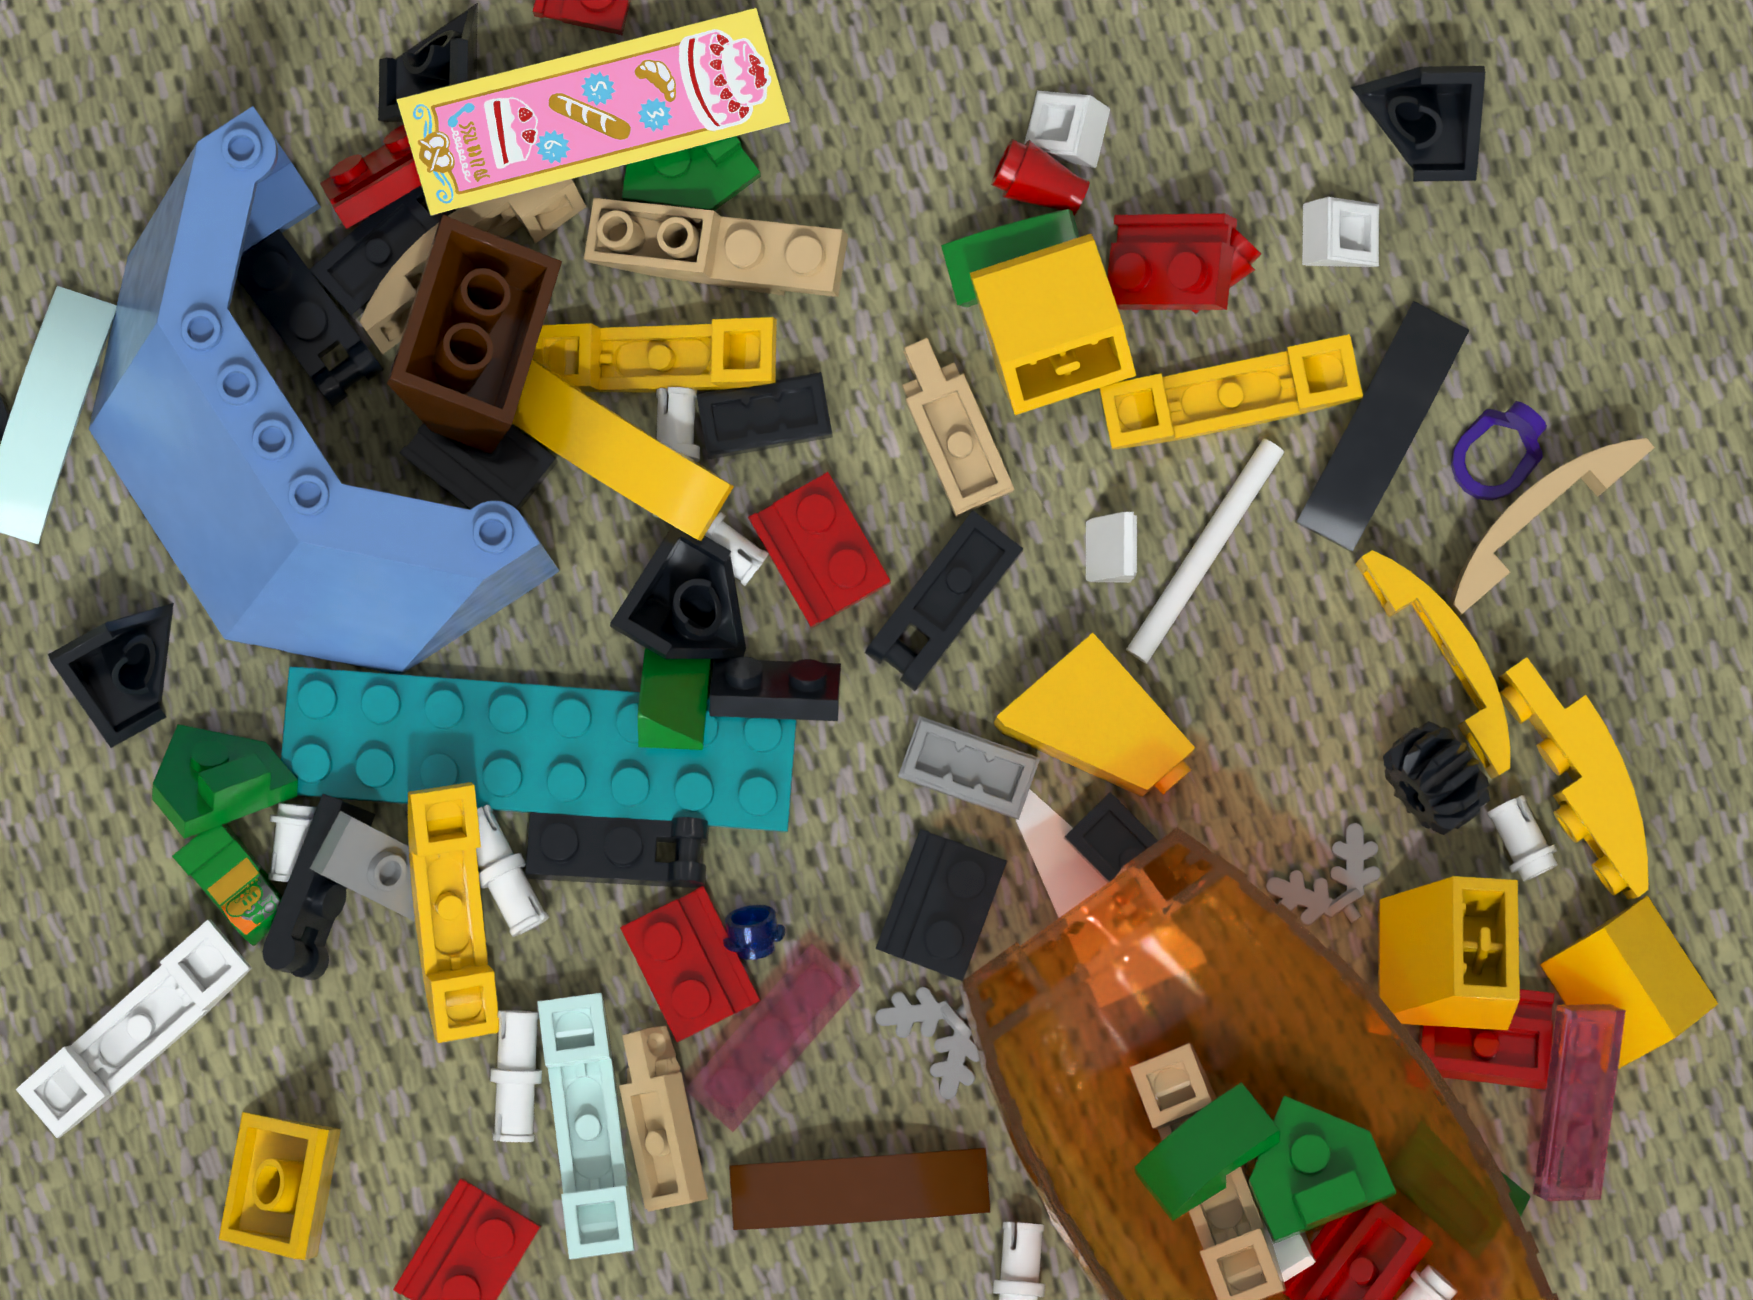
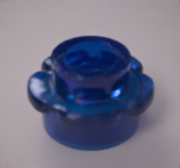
M750 905L741 907L729 913L725 918L728 938L723 939V945L726 949L737 952L738 956L742 959H761L775 951V942H779L785 937V927L777 923L776 912L770 906Z

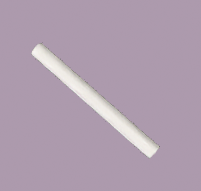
M1263 438L1126 648L1128 653L1140 661L1148 663L1284 454V451L1279 446Z

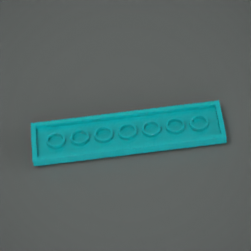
M289 666L281 760L298 779L297 796L321 798L322 794L336 799L408 804V792L472 782L475 785L477 808L490 805L493 811L672 821L673 818L694 817L707 820L709 827L788 832L797 720L710 716V697H708L703 750L638 747V705L640 692Z

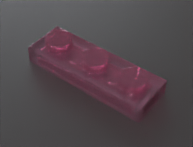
M811 944L685 1090L734 1132L858 990L860 985Z
M1611 1004L1557 1005L1533 1189L1534 1195L1546 1201L1601 1199L1626 1012Z

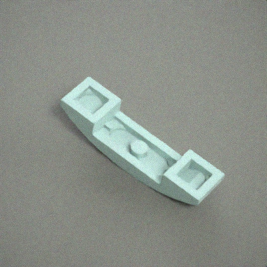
M60 286L56 287L26 366L0 444V533L39 545L96 367L99 366L113 324L117 305Z
M602 993L538 1001L544 1060L549 1074L563 1187L561 1197L569 1259L635 1251L627 1165Z

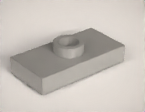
M919 716L898 778L1019 820L1040 758Z
M340 811L310 869L415 921L409 846Z

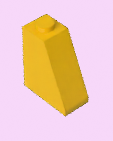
M1091 633L1000 712L994 721V726L1001 734L1140 797L1146 795L1154 787L1164 795L1192 770L1184 760L1195 750L1193 744L1094 633Z

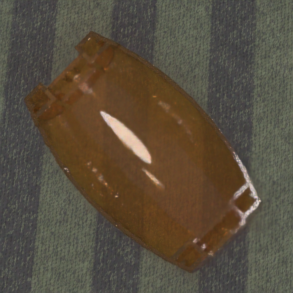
M1178 827L1125 864L1117 876L1025 943L1019 946L1016 942L961 982L959 991L982 1071L1014 1151L1054 1228L1101 1300H1218L1199 1252L1203 1250L1189 1211L1172 1221L1135 1174V1166L1162 1140L1158 1130L1152 1128L1130 1067L1189 1043L1192 1044L1217 1098L1242 1082L1273 1121L1285 1095L1370 1131L1396 1190L1394 1196L1380 1202L1434 1242L1414 1270L1421 1273L1428 1264L1434 1267L1457 1289L1458 1292L1451 1300H1559L1557 1293L1552 1294L1536 1256L1540 1252L1531 1231L1526 1232L1519 1213L1508 1194L1512 1191L1485 1141L1423 1049L1378 994L1330 946L1326 948L1311 932L1296 921L1298 916L1281 902L1277 905L1246 879L1247 874L1219 855L1212 853L1206 846ZM1259 1155L1244 1164L1249 1179ZM1326 1223L1305 1231L1310 1245ZM1411 1276L1407 1278L1392 1300H1397L1414 1281ZM1280 1292L1262 1300L1291 1299Z

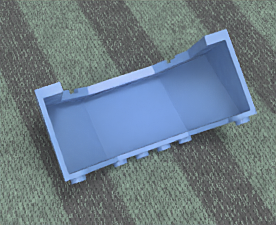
M252 106L196 143L128 255L89 431L225 640L402 675L558 573L559 569L525 517L510 504L501 501H487L469 510L341 483L229 311L241 257L278 229L283 233L321 208L287 154L254 106Z

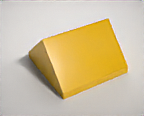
M1648 895L1539 964L1609 1073L1675 1039L1718 1005V1002Z
M242 1112L219 1240L293 1259L307 1260L317 1257L341 1129Z

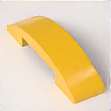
M774 317L712 319V324L600 328L592 323L542 325L532 359L574 384L582 392L656 393V389L665 388L668 392V387H684L697 391L765 385L775 383L777 319Z
M1350 334L1289 346L1287 351L1164 377L1160 373L1100 387L1112 450L1170 442L1263 424L1363 398Z
M532 359L513 424L616 492L693 538L702 541L734 486L686 455L673 450L583 393L574 384Z
M1373 550L1363 555L1357 561L1356 566L1387 615L1391 617L1411 604L1479 711L1457 726L1490 778L1493 779L1509 770L1510 739L1503 702L1488 663L1470 632L1448 604L1429 585L1411 571Z
M472 782L408 792V846L411 888L419 955L434 1038L437 1043L498 1033L499 1018L494 970L488 965L476 848L481 847L475 785Z

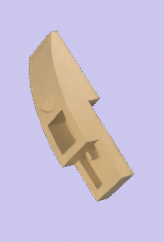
M594 198L584 260L593 264L650 276L784 296L785 291L839 297L848 234L843 229L722 217L714 210Z

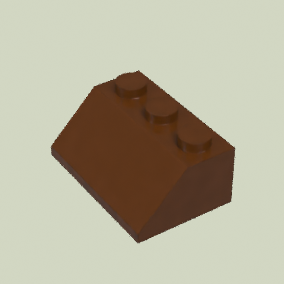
M442 215L387 384L432 432L492 454L513 423L562 261L446 215Z

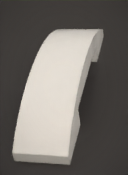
M211 919L204 922L161 960L160 963L162 965L71 1046H66L59 1050L16 1088L17 1092L56 1138L63 1136L94 1112L206 1015L252 969Z

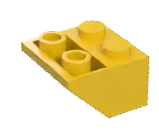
M1087 234L970 273L996 370L1015 415L1136 376L1124 325L1092 234Z
M1452 876L1380 899L1378 903V1023L1508 1030L1520 1001L1518 880Z

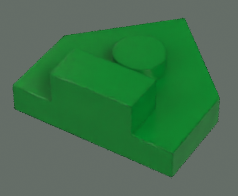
M734 136L627 164L622 200L715 211L760 178L761 173L742 149L739 139Z
M177 724L153 781L152 800L185 839L297 797L298 779L265 741Z
M1285 1095L1283 1096L1274 1118V1123L1280 1129V1142L1259 1155L1248 1182L1273 1244L1396 1194L1395 1187L1370 1131Z

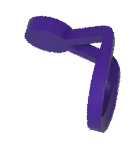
M1515 401L1506 412L1486 409L1459 438L1452 451L1451 468L1455 481L1464 492L1477 499L1493 501L1507 497L1524 482L1543 458V453L1537 439L1547 428L1545 421L1535 410L1519 401ZM1493 425L1517 430L1526 448V454L1510 479L1497 486H1486L1475 481L1468 473L1465 464L1466 452L1469 446Z

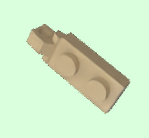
M928 338L904 347L905 358L915 380L902 385L907 397L905 403L955 517L1013 493L1015 490L964 373L960 375L955 363L940 368Z
M667 1026L651 1027L622 1035L629 1067L627 1068V1084L619 1085L645 1209L649 1212L708 1199L682 1073L679 1072L681 1068L676 1059V1053Z

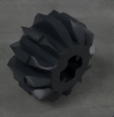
M1430 721L1419 728L1414 727L1395 741L1392 745L1393 747L1383 755L1386 768L1384 771L1385 778L1394 787V796L1403 802L1407 813L1414 814L1421 826L1427 829L1432 828L1433 831L1445 835L1454 828L1459 829L1480 813V809L1490 801L1487 789L1489 786L1488 778L1480 771L1478 767L1479 760L1472 757L1467 750L1466 743H1460L1455 738L1453 732L1446 727L1441 728Z

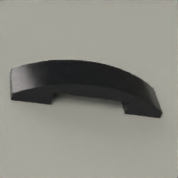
M1415 301L1412 302L1363 398L1297 519V524L1353 552L1430 409L1469 329Z

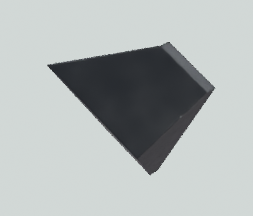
M478 3L396 59L388 57L379 59L378 121L403 122L397 99L477 79Z
M1484 66L1417 67L1351 87L1413 169V182L1476 181L1486 73Z
M672 525L610 622V627L664 659H733L744 656L746 644L731 561V551L706 536L703 537L702 541H699Z
M174 603L106 622L48 654L50 662L110 748L167 717L161 703Z

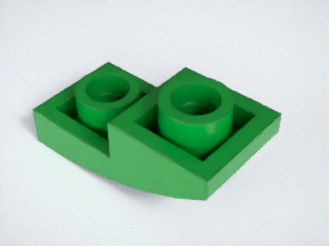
M1067 209L1024 219L941 245L957 305L967 308L978 304L970 277L971 272L1080 237L1073 211Z
M1241 1082L1206 1105L1162 1140L1135 1166V1174L1169 1218L1174 1221L1226 1188V1175L1279 1143L1280 1129Z

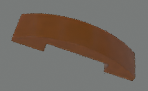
M986 1148L729 1165L733 1230L862 1223L991 1212Z

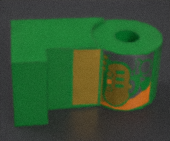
M227 823L201 832L172 855L187 875L192 876L246 941L255 946L268 935L283 896L268 879L267 872Z

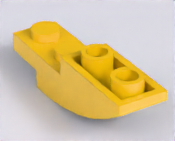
M1526 657L1498 677L1505 686L1499 693L1503 704L1510 714L1520 724L1529 719L1543 740L1536 746L1551 770L1558 776L1567 772L1573 780L1553 795L1560 805V808L1553 812L1554 816L1573 842L1578 843L1584 838L1598 858L1591 866L1601 883L1612 895L1615 896L1622 891L1628 900L1638 898L1649 890L1648 854L1644 825L1637 797L1623 758L1607 726L1587 695L1577 699L1564 709L1533 664Z

